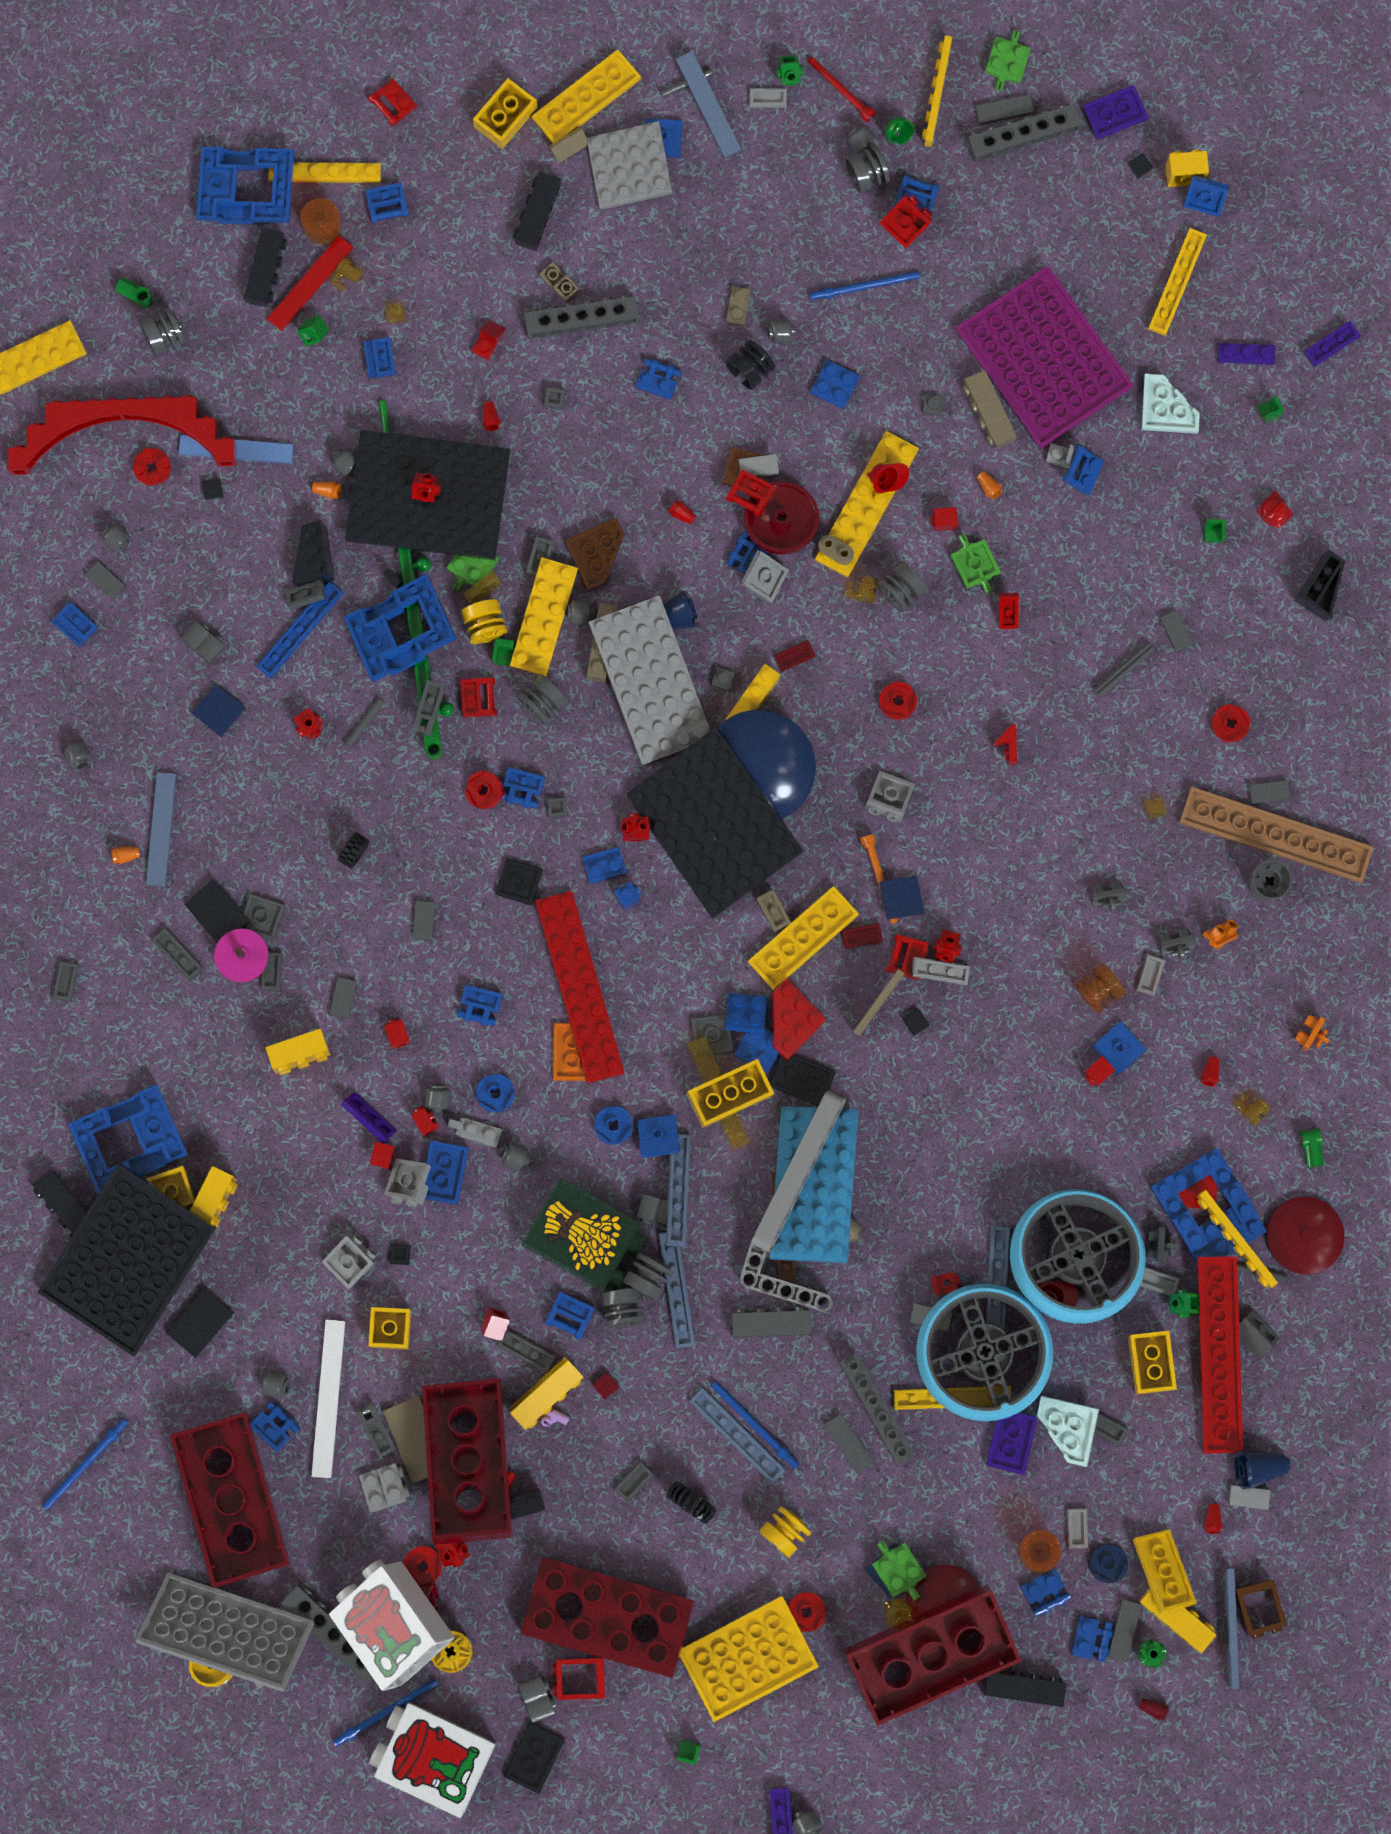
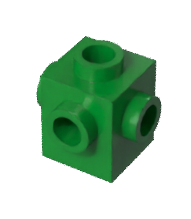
M797 55L779 57V67L776 68L777 79H781L782 85L787 86L801 83L800 76H803L802 64L799 65Z
M1177 1290V1294H1170V1314H1178V1318H1190V1314H1199V1294L1189 1293V1290Z
M1151 1639L1141 1643L1142 1647L1138 1649L1140 1654L1137 1656L1142 1666L1146 1665L1148 1668L1152 1666L1153 1669L1164 1664L1163 1660L1167 1659L1165 1657L1167 1651L1163 1643L1159 1644L1158 1641L1152 1642ZM1152 1650L1156 1651L1157 1656L1155 1658L1150 1657V1652Z

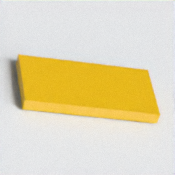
M1170 1529L1134 1538L1133 1542L1159 1614L1195 1605L1197 1602Z

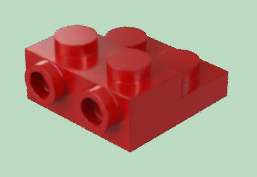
M907 193L879 222L905 248L933 220L930 210L926 207L922 209L918 205V199L912 194L909 196Z

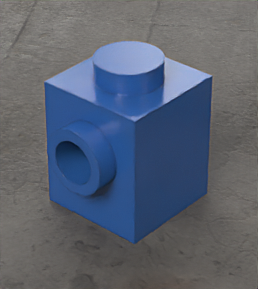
M628 882L615 890L614 895L625 911L640 902L639 895H641V892L636 884L633 886L631 882Z

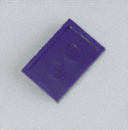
M1134 85L1082 106L1097 140L1147 121L1149 118Z
M1017 1413L1008 1418L996 1420L986 1466L1025 1475L1038 1418Z

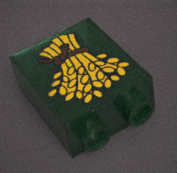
M560 1177L523 1241L522 1247L600 1293H605L608 1287L615 1291L619 1289L627 1273V1270L620 1267L627 1253L636 1257L648 1237L639 1233L642 1223Z

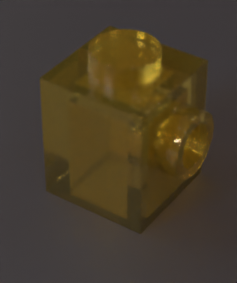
M894 1598L892 1601H885L884 1621L890 1627L911 1619V1607L903 1599Z

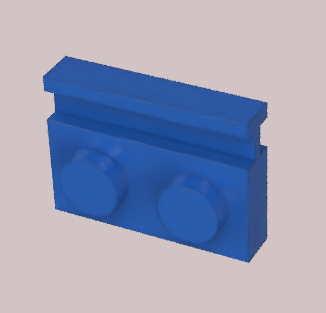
M390 337L367 342L363 341L369 379L396 375Z
M71 602L51 621L54 626L79 648L98 629Z
M619 847L582 857L590 884L627 874Z

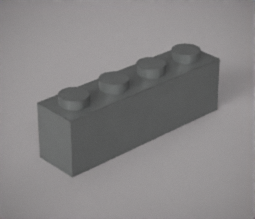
M795 1307L794 1311H787V1308H775V1312H767V1309H755L754 1313H748V1309H738L736 1313H732L733 1338L811 1335L810 1310L806 1311V1307Z

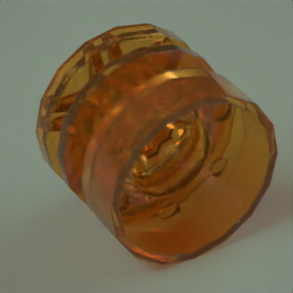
M323 198L313 199L305 204L301 211L300 219L308 240L316 245H327L334 242L342 229L339 211L335 204Z
M1104 963L1092 970L1094 980L1090 976L1085 975L1083 977L1084 981L1079 979L1076 982V986L1085 1003L1099 1015L1104 1012L1103 1007L1106 1009L1110 1007L1107 998L1116 1003L1126 996L1125 989L1119 979Z
M1046 1530L1030 1532L1024 1537L1020 1545L1019 1556L1021 1562L1027 1570L1033 1573L1043 1574L1051 1571L1061 1557L1059 1540L1054 1534ZM1039 1547L1043 1548V1552H1045V1555H1041V1558L1037 1557V1553L1034 1552Z

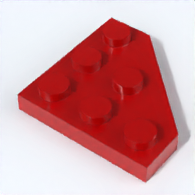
M785 979L772 992V1047L785 1060H788L826 1019L788 979Z

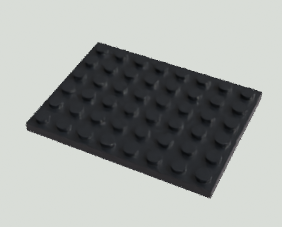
M360 430L345 542L496 561L511 450L509 448ZM416 473H429L438 476V484H441L440 495H436L434 502H423L411 498Z
M714 727L626 794L638 813L641 814V817L649 818L650 830L712 919L804 852L718 727Z
M118 1163L37 1293L135 1357L217 1227L123 1164Z

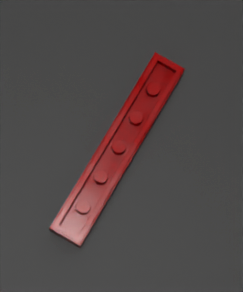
M338 236L269 315L267 321L282 332L354 247L341 236Z

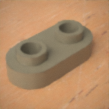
M830 535L823 536L819 541V550L825 556L840 565H848L852 562L854 552L848 545ZM830 542L832 546L826 547L825 543ZM847 552L848 555L846 557L841 556V553Z

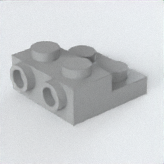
M879 771L865 809H868L872 815L882 814L887 816V819L891 822L902 821L915 784Z
M396 1158L384 1195L390 1198V1202L401 1205L402 1202H406V1205L414 1208L417 1207V1204L423 1205L429 1188L425 1183L431 1166L427 1163Z
M352 1233L346 1235L322 1261L348 1290L378 1262L376 1258L377 1253L372 1248L367 1249L362 1244L363 1239L358 1234L353 1235Z
M396 1463L359 1475L370 1513L408 1502L407 1497L410 1496L407 1485L403 1486L401 1478H404L402 1467H398Z

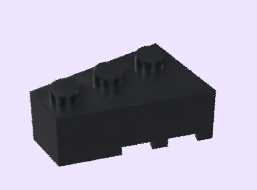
M321 521L303 524L301 527L292 583L297 587L321 580L323 583L335 580L327 526Z
M1330 550L1324 553L1294 601L1325 621L1331 619L1345 560Z

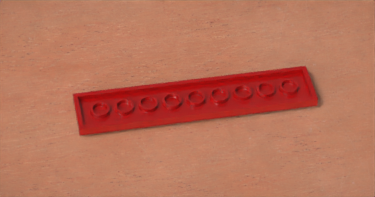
M568 891L535 900L587 1084L625 1074L573 892Z
M1237 1256L1197 1257L1203 1454L1236 1453L1243 1450Z

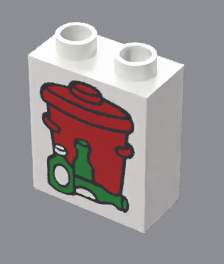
M377 1560L362 1572L366 1580L359 1587L356 1584L349 1585L336 1596L340 1604L329 1615L380 1689L385 1691L406 1683L455 1637L401 1561L385 1565L382 1560Z
M411 1702L408 1703L406 1709L395 1706L386 1725V1728L395 1731L388 1746L380 1742L378 1743L369 1762V1765L378 1768L374 1777L461 1818L496 1743Z

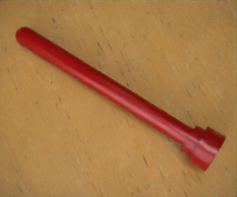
M808 58V63L860 111L861 118L866 123L870 121V116L873 118L877 112L872 107L864 106L815 58Z

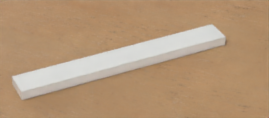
M325 1321L311 1477L332 1478L345 1321Z

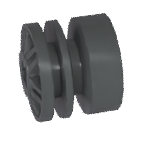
M876 145L870 147V151L868 149L863 150L864 159H862L859 153L845 157L850 177L857 176L859 183L854 184L859 194L872 189L871 180H873L876 186H880L881 181L883 183L890 182L886 160Z
M169 307L164 309L167 315L166 318L163 317L161 311L157 312L159 318L157 322L151 315L139 320L156 356L167 351L165 342L169 341L174 348L177 347L174 338H177L180 344L185 343L182 327L176 315H174Z
M901 561L892 569L894 578L886 574L884 580L880 579L877 582V586L884 598L900 612H904L907 610V606L913 604L910 596L919 599L927 592V587L919 575L908 564Z
M540 674L532 682V686L536 691L533 692L525 688L524 692L527 696L520 693L517 698L532 718L546 725L548 723L546 716L551 719L554 717L550 708L552 707L560 711L568 704V701L548 678Z
M1266 860L1255 866L1249 873L1247 880L1248 890L1259 901H1276L1290 890L1292 884L1291 872L1281 861ZM1271 878V885L1266 886V879Z
M638 1253L636 1257L643 1261L642 1265L633 1261L632 1264L639 1269L638 1272L635 1273L628 1270L622 1282L658 1302L664 1291L657 1285L658 1282L668 1284L669 1281L663 1278L662 1275L665 1273L672 1277L674 1272L666 1264L654 1257Z
M635 1288L602 1293L603 1307H612L613 1311L604 1315L606 1318L614 1317V1320L605 1322L606 1327L627 1328L647 1321L646 1316H637L638 1313L645 1312V1308H636L635 1305L644 1301L642 1292Z

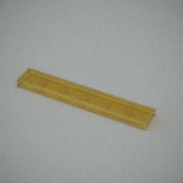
M705 1037L687 1044L703 1083L721 1076ZM738 1112L720 1120L732 1150L751 1143Z

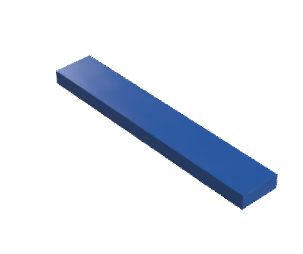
M330 581L324 586L325 599L309 604L256 666L257 669L270 679H272L344 594L343 591Z

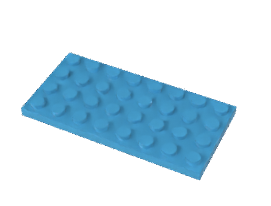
M781 1106L775 1193L817 1108ZM842 1109L770 1252L771 1260L848 1263L859 1116L857 1109Z

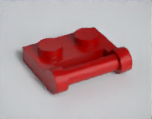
M394 78L368 97L370 103L376 105L389 120L388 123L392 127L417 108V104ZM384 96L398 114L393 115L379 98Z
M742 470L729 491L726 500L731 503L735 502L760 517L776 488L772 484ZM738 490L760 501L758 506L736 495Z
M495 678L461 679L463 718L497 716L493 686L495 685ZM480 685H486L487 709L484 710L481 707Z
M895 935V945L889 966L886 967L885 972L894 974L899 969L904 972L903 977L919 981V978L911 977L913 957L925 959L929 943L902 935ZM904 943L908 944L902 969L896 968Z

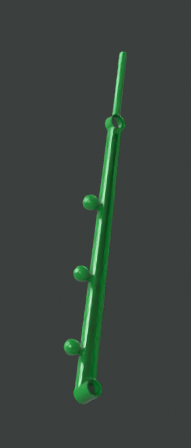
M380 400L379 407L383 433L391 434L387 403L385 400ZM398 548L404 586L415 580L414 570L418 569L421 572H426L430 569L431 562L426 557H421L417 562H412L411 550ZM419 601L406 607L410 640L424 633ZM425 655V660L414 665L419 705L427 680L431 681L427 655ZM449 702L442 703L437 715L451 716L454 712L453 705ZM436 718L431 737L423 733L426 755L430 760L434 761L439 760L443 755L438 719ZM422 719L421 724L427 726L428 721ZM431 747L439 749L436 754L429 753Z

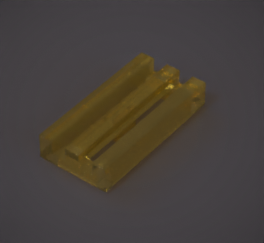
M492 571L463 593L468 604L472 605L485 598L498 588L501 583L497 575Z

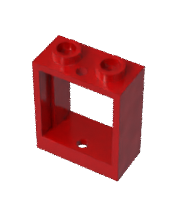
M604 1658L556 1660V1664H553V1676H557V1684H553V1695L557 1696V1700L605 1698ZM596 1663L597 1693L563 1695L562 1665Z

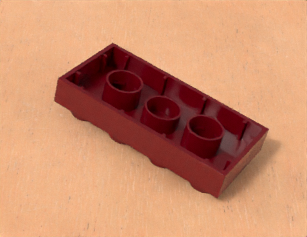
M500 1378L422 1386L433 1544L441 1545L513 1538L503 1392ZM462 1413H470L477 1418L475 1428L468 1433H458L452 1428L453 1420ZM474 1489L483 1495L482 1502L476 1509L463 1510L457 1505L458 1497L465 1490Z
M244 1412L170 1435L212 1587L217 1588L291 1565L248 1413ZM216 1449L226 1451L232 1457L231 1466L227 1473L223 1475H218L211 1471V1469L209 1470L207 1465L210 1455ZM241 1524L252 1530L254 1534V1539L249 1549L243 1552L235 1549L229 1543L232 1530L235 1526Z
M542 1557L520 1634L674 1678L695 1601ZM569 1593L577 1594L583 1605L582 1613L572 1618V1620L564 1619L558 1608L559 1600L569 1595ZM651 1615L659 1627V1632L654 1638L647 1640V1642H642L638 1640L633 1626L639 1618Z
M988 1584L843 1649L877 1726L1022 1661ZM969 1628L980 1631V1639L975 1647L962 1649L957 1646V1638L962 1631ZM894 1661H902L908 1664L906 1676L896 1682L885 1679L884 1672L886 1667Z

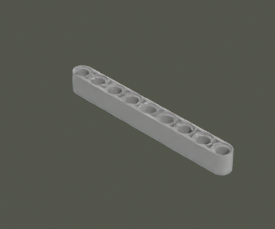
M826 1091L752 1239V1245L767 1252L772 1251L844 1107L846 1098L831 1091Z

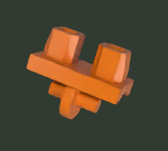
M1229 919L1205 931L1203 936L1209 939L1210 946L1220 949L1224 944L1237 939L1239 934L1236 930L1239 926L1233 919Z
M1308 1015L1303 1025L1309 1027L1312 1031L1308 1035L1300 1030L1294 1039L1302 1045L1303 1050L1307 1051L1314 1039H1316L1314 1046L1317 1048L1320 1047L1321 1043H1329V1039L1325 1037L1328 1033L1326 1029H1323L1320 1034L1318 1033L1326 1020L1325 1018L1320 1017L1318 1019Z

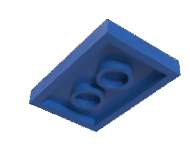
M436 1141L430 1142L426 1163L431 1168L425 1183L429 1187L425 1199L458 1205L469 1152L468 1147Z

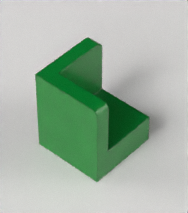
M319 314L306 319L297 332L305 345L310 346L321 342L328 333L329 328Z
M1277 395L1273 396L1271 401L1257 406L1264 424L1281 418L1284 413Z
M1207 519L1204 524V543H1224L1226 539V519Z
M495 638L493 664L510 666L515 646L513 640Z
M681 1740L677 1761L696 1765L701 1745Z

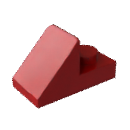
M489 320L481 328L480 337L473 347L472 353L489 361L506 328Z
M1018 592L999 593V629H1018Z
M1012 724L992 746L1008 747V749H1004V759L1008 760V765H1016L1017 763L1016 724Z

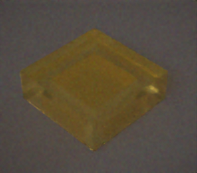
M404 302L385 305L388 324L406 322Z
M1162 796L1143 802L1149 821L1168 814Z

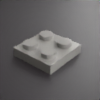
M757 551L740 584L765 601L772 603L789 570L762 551Z

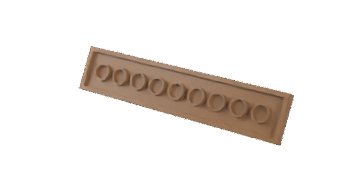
M1194 787L1190 788L1179 824L1360 884L1363 882L1374 848L1373 846Z

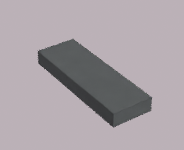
M1030 94L975 106L979 125L1034 114Z
M165 927L151 939L189 982L204 970Z
M507 1329L503 1339L499 1340L496 1344L500 1349L546 1374L556 1359L555 1355Z
M841 1414L824 1424L856 1474L873 1464Z
M1122 1599L1109 1649V1658L1123 1662L1128 1661L1142 1604Z

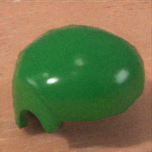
M896 117L887 124L885 135L892 144L896 142L903 145L913 136L915 128L907 118Z

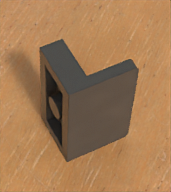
M1254 1310L1239 1323L1241 1342L1257 1358L1263 1356L1280 1339Z

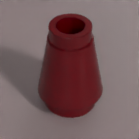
M1142 1698L1139 1709L1158 1721H1165L1170 1706L1165 1705L1166 1702Z

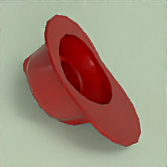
M879 463L871 472L867 473V477L870 478V482L877 493L891 492L901 489L906 484L909 478V469L903 463Z
M1277 491L1273 492L1257 510V514L1260 515L1264 523L1278 528L1284 525L1293 515V512L1286 504V500H1283Z
M1056 1281L1039 1285V1288L1044 1293L1060 1303L1074 1307L1078 1303V1291L1072 1284Z

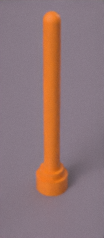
M871 834L860 838V842L868 851L879 885L885 879L874 848L877 841L875 835ZM897 918L890 919V922L893 924L897 923L898 921Z

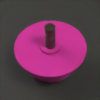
M235 929L226 933L218 941L214 952L215 964L219 972L231 981H251L264 971L268 962V948L262 937L254 931Z

